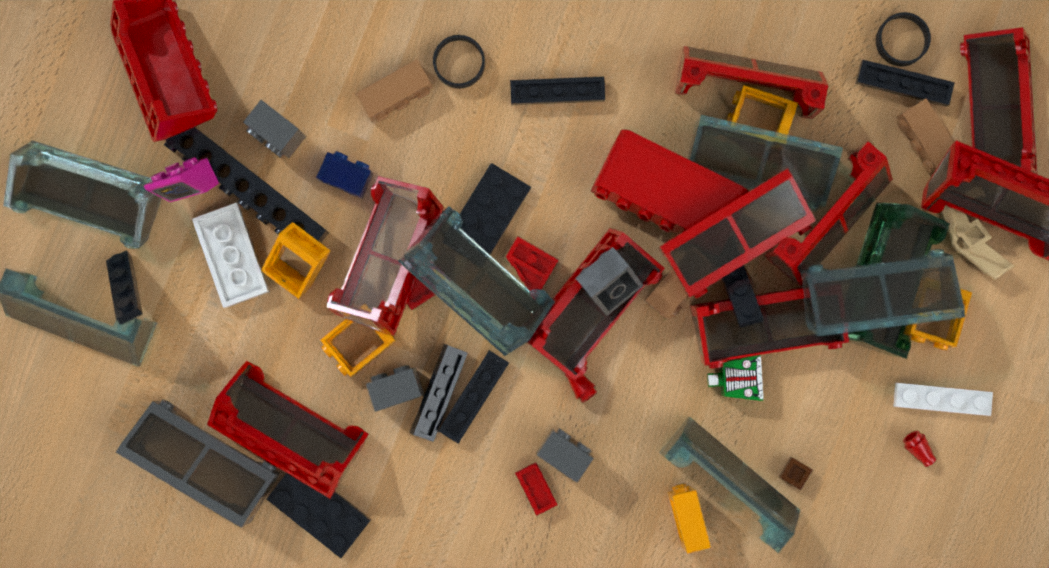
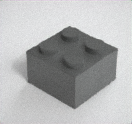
M262 100L259 101L243 121L248 126L246 131L261 143L266 140L265 146L280 158L283 154L290 158L306 138L300 129Z
M613 247L602 253L598 260L589 267L584 268L580 275L576 277V280L606 316L644 286L631 267Z
M409 365L394 369V374L391 376H387V373H382L370 377L371 382L367 383L366 386L375 412L424 396L416 368L410 369Z
M559 428L557 432L552 429L536 452L537 456L578 483L594 459L590 455L592 451L581 442H578L577 445L571 442L570 439L572 437Z

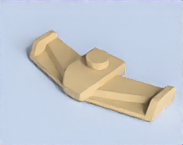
M945 205L940 215L951 238V245L958 254L965 256L993 280H996L1014 267L1012 263L1008 262L985 243L992 237L978 218L970 223L965 213Z

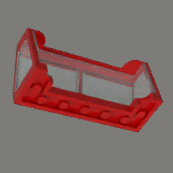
M378 176L376 183L371 188V197L375 205L342 288H336L330 292L326 307L337 316L384 334L395 336L444 206L427 187Z

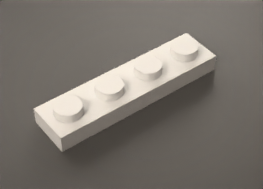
M895 383L893 407L991 416L993 392Z

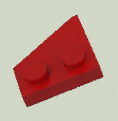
M517 236L506 255L507 260L514 267L517 275L524 282L534 299L538 297L559 261L558 258L520 236Z

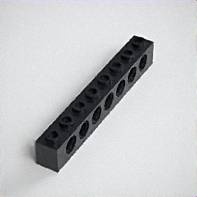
M196 127L165 140L166 142L163 145L173 153L177 150L184 155L183 161L193 157L200 160L206 152H211L212 158L209 163L218 182L221 184L219 189L228 196H231L232 193L239 198L237 203L246 210L254 209L258 213L255 217L265 225L270 222L277 227L274 232L278 235L292 222L296 225L303 224L305 232L320 243L330 233ZM193 138V145L185 149V140ZM229 166L230 174L222 178L220 175L221 169ZM242 181H248L249 187L245 192L239 191V184ZM261 195H266L267 203L259 207L257 199ZM284 209L286 211L285 219L277 221L275 218L276 212Z

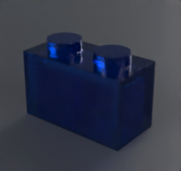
M335 151L334 154L327 152L316 178L325 184L363 199L373 176V172L369 170L370 166L358 160L356 163H352L347 160L348 156L338 151Z

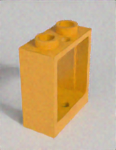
M743 85L740 91L736 90L731 103L735 105L733 113H728L724 126L728 127L726 134L777 151L783 149L798 103ZM745 98L783 110L773 140L735 128Z
M292 222L279 233L261 271L299 299L312 287L331 250ZM286 247L312 266L306 278L281 260Z
M927 278L919 280L904 334L911 336L910 340L924 344L926 340L934 343V348L945 351L948 350V347H957L972 292ZM926 292L957 301L946 339L915 330Z
M364 303L357 311L371 314L372 309ZM345 319L320 341L324 344L321 348L329 358L334 356L338 361L336 367L344 376L348 374L350 377H354L397 341L395 337L374 330L384 343L354 368L332 341L355 322ZM365 319L367 322L374 324L371 320Z
M686 483L673 486V491H669L668 496L683 550L689 554L711 548L696 490L686 485Z

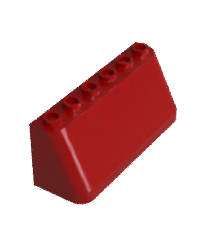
M114 0L110 19L111 33L152 141L166 140L213 119L218 111L217 104L210 97L208 81L202 77L200 61L194 57L193 43L186 37L185 23L179 19L176 1Z
M622 129L590 192L594 193L601 200H608L616 204L623 211H630L636 214L639 219L645 222H652L658 225L665 232L679 235L749 191L745 187L630 130ZM743 208L732 214L735 223ZM726 218L687 243H694L702 247V250L709 254L719 255L733 228Z

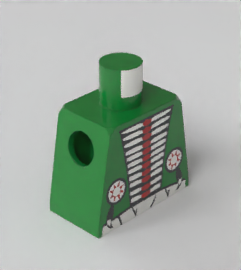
M761 355L723 362V367H720V373H707V386L721 387V395L724 397L764 401Z

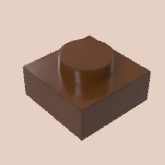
M790 457L779 478L801 490L813 469Z

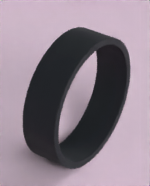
M901 12L890 16L879 27L876 34V47L880 56L886 62L895 66H908L917 62L926 54L931 43L930 30L925 21L919 16L908 12ZM904 18L913 21L920 27L924 35V47L919 57L909 61H902L893 58L887 53L882 43V31L889 21Z
M465 35L449 36L442 40L434 51V70L441 82L449 87L456 89L470 87L481 78L484 72L485 58L483 50L471 37ZM453 41L471 43L478 49L482 57V65L478 74L465 83L450 82L444 79L437 70L436 61L440 50Z

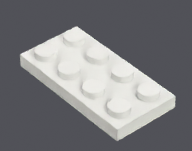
M238 203L192 219L223 308L270 292Z

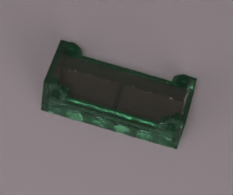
M876 202L844 302L849 342L890 356L907 359L911 349V339L908 335L904 334L931 247L932 245L940 244L946 238L949 222L909 204ZM840 316V317H839V322H840L841 330L843 331V329H842V323H841V316Z

